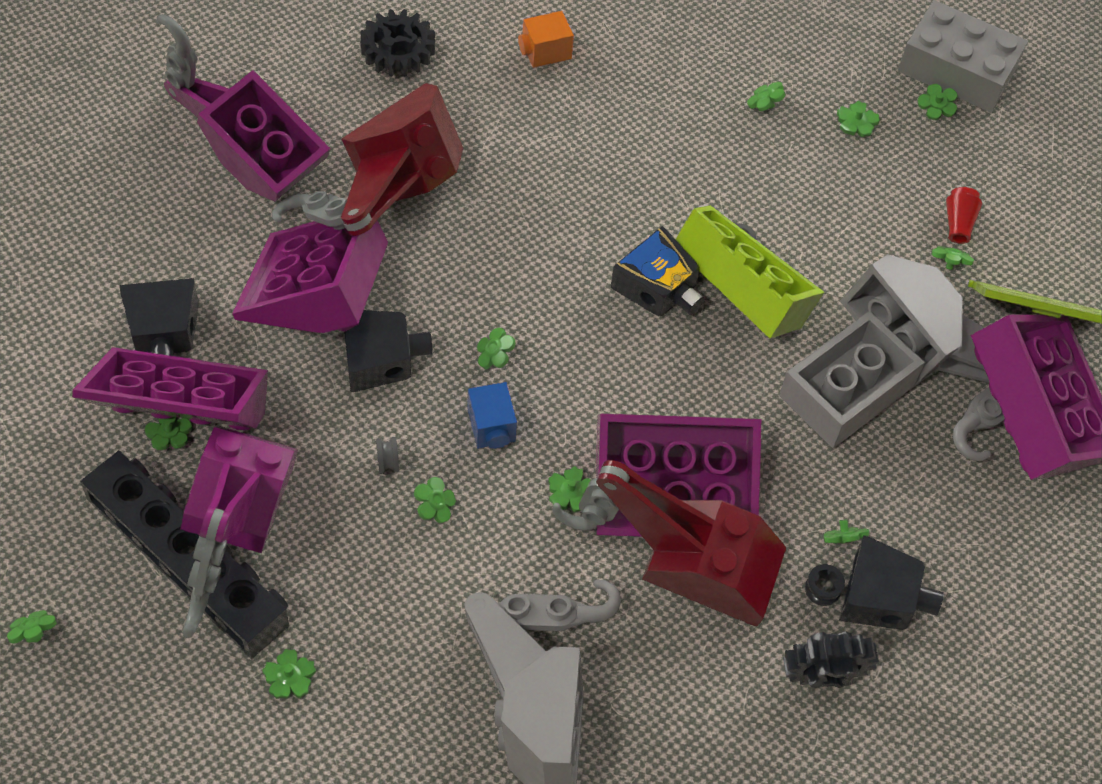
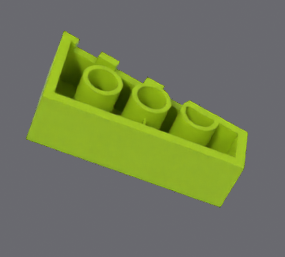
M711 205L694 208L676 237V241L698 264L699 271L769 339L801 329L825 293Z

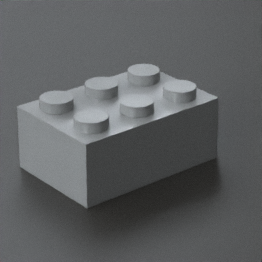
M933 0L906 44L898 72L927 85L939 84L942 87V91L952 88L957 92V98L992 113L1019 65L1028 40Z
M868 311L788 370L779 396L827 444L835 448L912 389L925 362L874 314Z

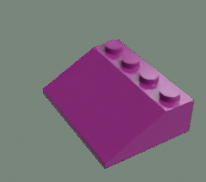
M378 220L370 230L357 236L349 235L346 228L336 230L333 227L315 221L270 233L232 312L234 319L316 333H326L334 330L347 331L359 324L388 245Z
M1007 315L970 335L975 345V356L985 369L990 381V392L1000 405L1005 417V428L1015 441L1020 453V464L1023 470L1028 473L1030 480L1050 478L1102 463V395L1067 315H1061L1060 318L1048 315Z
M112 347L75 386L72 391V397L95 405L112 407L113 411L119 413L140 411L150 413L151 416L159 419L180 417L187 418L192 423L200 425L214 422L227 424L235 430H249L251 428L256 429L265 415L268 370Z
M600 413L597 415L596 478L599 476L603 463L607 460H614L625 464L644 479L680 500H722L759 516L762 419ZM618 510L613 520L606 521L604 525L596 526V535L642 537L620 510Z

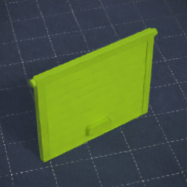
M969 280L968 287L973 288L985 297L1032 307V312L1057 318H1060L1062 314L1102 324V310L979 281Z

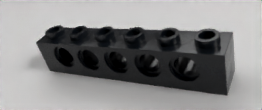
M118 450L80 480L85 496L113 526L191 600L193 587L187 586L196 559H193L194 551L189 554H179V551L188 546L196 547L200 535L181 530L184 511L175 504L177 500L173 493L162 483L156 486L149 479V472L138 459L133 458L130 461ZM141 495L134 501H125L129 496ZM157 521H168V523L162 527H151ZM226 545L221 564L216 566L220 567V573L225 575L218 580L214 592L209 594L204 614L252 660L289 627L286 610L288 604L276 590L271 589L267 591L259 583V576L246 562L237 563L230 556L232 552L228 545ZM248 599L253 601L249 607L244 609L234 607L240 600Z

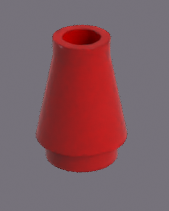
M955 188L951 191L950 196L946 198L949 225L948 239L951 242L965 244L971 240V233L983 204L980 199V193L973 188Z

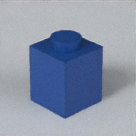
M507 382L469 388L467 409L477 449L484 447L496 449L516 442L517 420Z

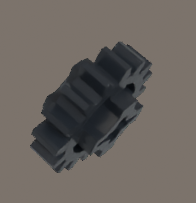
M390 9L387 17L377 13L375 14L376 22L369 20L365 22L366 30H361L360 32L361 55H365L367 65L375 63L376 72L379 73L385 68L388 69L390 77H393L395 71H401L403 77H406L408 69L412 68L415 72L419 73L420 63L424 65L430 64V56L435 55V31L430 30V22L428 20L420 23V14L416 13L409 17L407 16V10L403 9L400 15H395V12Z
M820 632L810 636V639H807L806 644L793 645L794 650H786L783 657L786 677L790 678V682L800 681V685L809 684L812 688L829 686L841 688L851 685L854 677L868 675L867 671L876 670V664H879L876 644L873 643L872 638L863 639L861 634L852 636L849 632L839 634Z

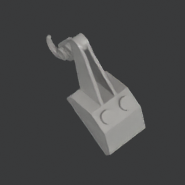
M887 254L873 263L840 300L855 321L870 311L925 362L915 386L929 377L935 370L986 383L990 382L983 365L979 363L975 356V345L970 336L983 329V327L962 314V296L937 267ZM989 387L970 401L963 418L958 421L953 429L952 437L955 447L964 457L973 461H983L989 458L991 453L987 450L983 452L973 450L967 443V434L972 430L993 428L1005 418L998 401L992 396Z
M596 579L593 582L596 588L605 590L609 595L608 601L601 606L585 605L564 595L513 594L501 602H496L490 595L478 592L470 595L465 601L467 622L474 633L503 699L496 700L495 727H499L498 749L499 751H506L508 769L523 784H577L584 701L580 647H552L546 652L525 630L564 631L586 622H601L614 616L619 610L621 596L616 586L606 580Z

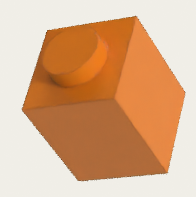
M563 11L523 19V31L518 36L519 48L523 56H528L533 68L572 59L574 35Z

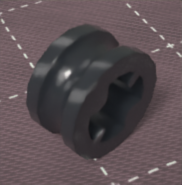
M817 565L811 570L805 583L807 597L811 602L820 606L834 604L838 601L845 587L844 576L838 568L832 565ZM820 578L824 579V583L827 580L831 581L833 586L830 592H825V587L822 590L817 587Z

